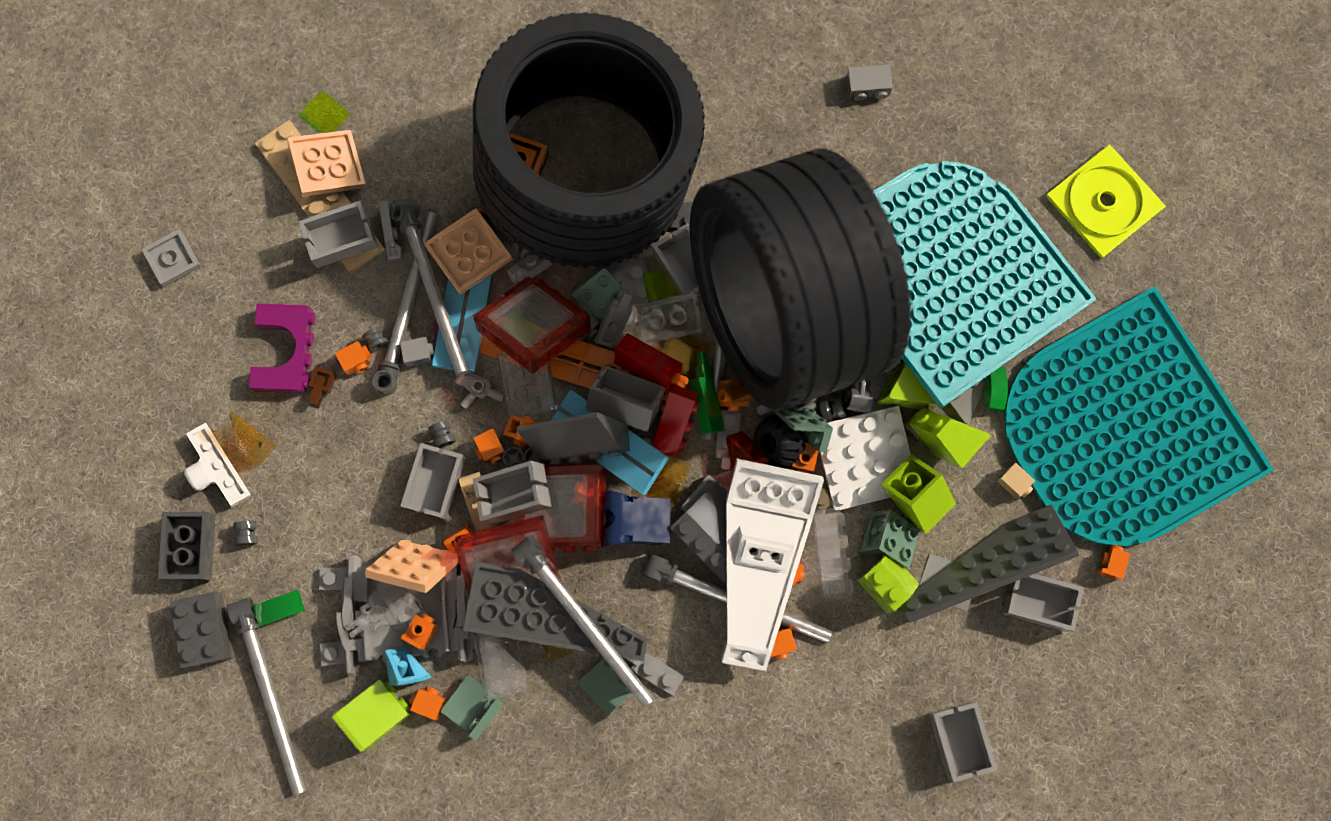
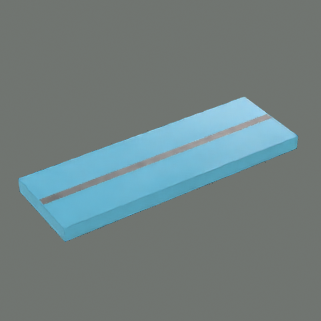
M494 273L461 295H459L448 279L444 304L468 372L476 373ZM439 328L432 366L454 370Z
M570 389L552 420L594 412L586 409L587 400ZM629 430L630 451L622 452L621 456L616 457L602 455V459L595 461L639 493L646 495L669 457Z

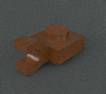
M315 366L308 383V387L313 389L308 399L311 405L320 407L323 393H331L337 377L336 372Z

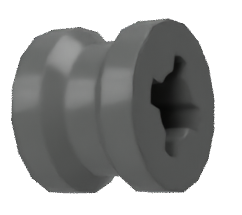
M381 327L372 328L362 335L363 340L368 343L369 351L372 353L389 344L388 339L382 335L383 330Z

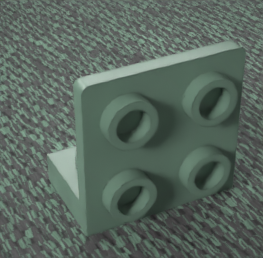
M604 264L601 267H596L571 288V294L601 325L610 302L613 298L617 299L622 286L611 275L609 267Z
M790 407L782 411H775V414L791 429L805 431L803 434L804 436L806 435V441L818 452H827L833 428L824 418L816 414L815 410L811 408L796 410Z
M891 509L872 512L861 552L865 555L883 553L902 567L910 568L920 530Z
M604 657L578 681V684L606 715H609L632 694Z
M467 675L441 709V712L469 733V737L477 741L502 707L504 701L473 677Z

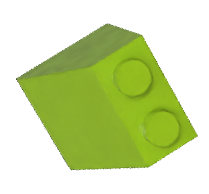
M905 362L893 368V372L875 402L878 405L900 406L911 409L924 407L931 410L936 407L938 408V405Z
M924 407L909 423L936 457L962 469L990 438V434Z
M912 454L881 483L883 489L908 521L925 534L956 505L943 475Z
M886 555L880 558L857 579L886 613L896 611L913 595L919 585L904 567Z
M379 679L332 716L360 752L371 750L412 714L409 711L411 708L410 704L403 697L399 699L395 694L396 687L389 685V680Z

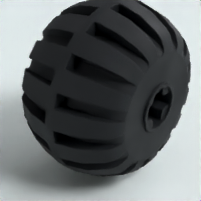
M776 414L763 419L754 432L753 438L755 440L753 445L756 447L755 452L765 464L787 468L797 462L800 454L805 451L806 445H804V442H806V435L804 436L803 434L805 431L793 430Z

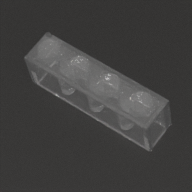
M840 508L815 510L812 520L822 600L851 597L850 593L854 592L853 581L848 577V570H851L850 557H846L845 548H848L847 535H843L842 527L846 525L845 514L841 513Z

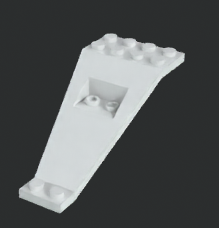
M736 459L726 496L727 640L721 657L722 663L763 671L767 670L824 482L823 476ZM751 548L757 549L755 552H750ZM774 552L779 553L775 557L771 556V554Z

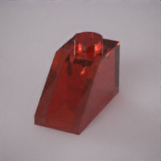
M743 431L726 437L733 471L736 459L768 465L770 459Z

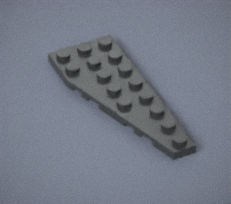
M1051 504L1005 524L918 588L902 604L908 622L911 623L1078 557L1079 554Z
M476 562L463 627L464 631L600 654L543 581L520 569ZM576 600L621 658L644 662L647 638Z

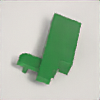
M707 352L697 353L699 366L695 367L697 378L689 381L691 390L699 393L696 400L700 402L697 410L698 421L702 435L720 433L725 431V426L712 377V366L709 364Z

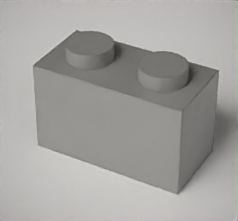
M890 65L848 68L846 80L849 99L863 101L867 97L884 99L890 96L893 88Z

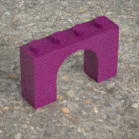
M256 304L255 325L259 329L291 332L295 338L296 348L292 358L282 366L250 367L248 388L254 392L306 394V388H309L308 383L310 381V376L307 375L308 367L312 365V355L309 354L310 346H313L314 343L311 327L316 322L315 312L308 305Z

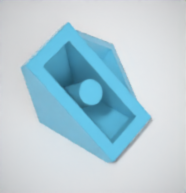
M408 647L385 650L389 685L398 686L432 678L410 654Z

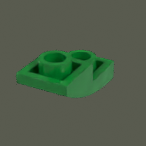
M1001 366L986 377L988 386L982 390L986 409L998 412L1006 411L1008 399L1007 373L1005 367Z
M299 590L253 605L259 627L305 611Z

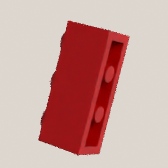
M628 333L615 347V364L644 380L666 387L665 392L670 393L673 385H676L681 379L683 363Z
M675 384L673 385L652 444L653 447L663 454L676 458L678 451L683 452L687 439H684L685 432L689 433L693 421L690 420L691 414H696L700 404L699 401H696L699 393Z

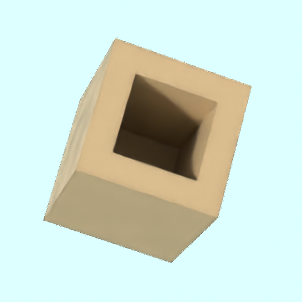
M1014 463L999 477L997 482L1017 499L1021 496L1025 498L1033 490L1031 485L1035 480L1017 463Z

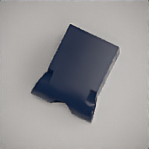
M604 491L606 521L603 529V547L620 543L641 545L670 543V499L630 497L616 491Z

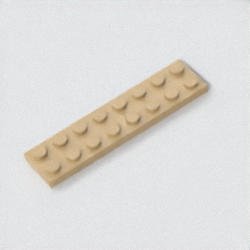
M290 120L255 143L309 218L351 204L343 191L301 196L287 143V138L301 136V134ZM376 236L378 248L341 260L350 274L385 250Z

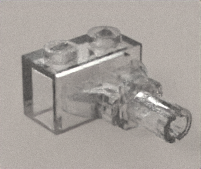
M382 582L373 588L374 592L369 596L367 604L360 608L361 612L369 607L371 609L348 625H345L344 628L346 631H349L357 626L356 629L348 633L351 638H354V636L378 620L379 623L372 627L374 630L381 626L400 625L420 612V609L406 588Z

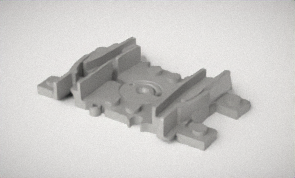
M461 554V576L456 577L457 566H455L427 593L366 578L365 569L369 566L362 567V559L355 555H349L347 568H320L319 590H341V600H344L342 612L336 613L340 641L320 644L321 666L346 664L347 674H355L354 651H358V662L379 660L383 656V662L386 664L385 650L408 647L412 656L423 655L425 658H429V651L433 648L437 649L438 657H442L445 652L458 651V659L461 662L473 659V649L500 646L499 636L463 630L475 566H472V557L470 555ZM356 602H369L374 609H384L385 614L371 615V610L367 609L356 611ZM407 607L412 609L410 616L404 614V610ZM425 613L434 618L433 623L439 626L427 650L418 649L401 639L415 614L422 616ZM421 626L419 627V629H418V631H417L418 634H420V633L422 632V627H421ZM347 628L358 629L362 639L350 640Z

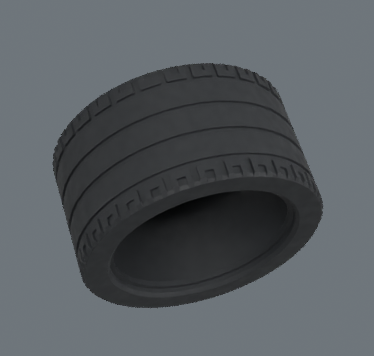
M573 12L570 14H559V16L554 17L549 16L547 19H540L534 24L526 25V28L519 29L514 36L511 35L507 38L506 42H502L499 50L492 53V58L487 60L486 67L482 69L473 99V178L484 211H487L489 219L494 221L495 227L500 228L501 233L504 236L507 235L513 244H518L520 249L529 251L530 255L539 256V259L549 260L553 264L556 262L562 266L573 265L576 268L578 266H583V268H588V266L601 267L604 264L609 266L614 262L620 263L623 259L629 260L633 255L641 254L644 249H649L651 244L659 241L660 236H664L681 210L704 139L705 112H703V102L700 100L701 93L697 90L698 85L693 81V75L691 71L687 70L685 62H682L680 56L674 53L673 49L669 45L667 46L660 37H656L654 33L648 32L644 27L637 26L633 22L622 20L619 17L616 18L599 13ZM572 96L591 97L612 103L632 115L650 136L657 152L659 164L647 176L628 187L603 193L577 192L557 186L536 174L520 158L514 149L509 135L522 117L545 102Z
M818 148L707 183L699 188L691 206L689 229L692 260L700 295L712 330L726 360L741 384L756 401L771 410L782 411L888 372L900 363L908 345L911 327L910 294L902 255L891 224L880 201L866 179L848 160L832 150Z

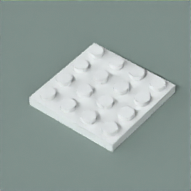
M899 406L828 422L833 428L827 452L819 453L834 511L890 498L881 486V483L911 455Z

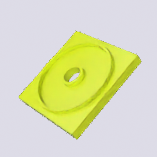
M1110 144L1046 195L1047 199L1101 259L1166 207ZM1101 194H1109L1113 198L1114 204L1112 206L1103 205L1100 201Z

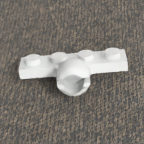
M206 423L186 433L200 457L198 462L184 470L185 477L195 491H200L211 484H216L231 507L251 497Z

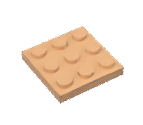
M351 130L287 138L302 197L365 188L366 183Z
M477 208L423 243L459 295L513 260L510 253Z
M401 540L365 569V575L369 579L427 593L460 562V554L452 553L449 550L432 548L429 545L415 544L409 540Z

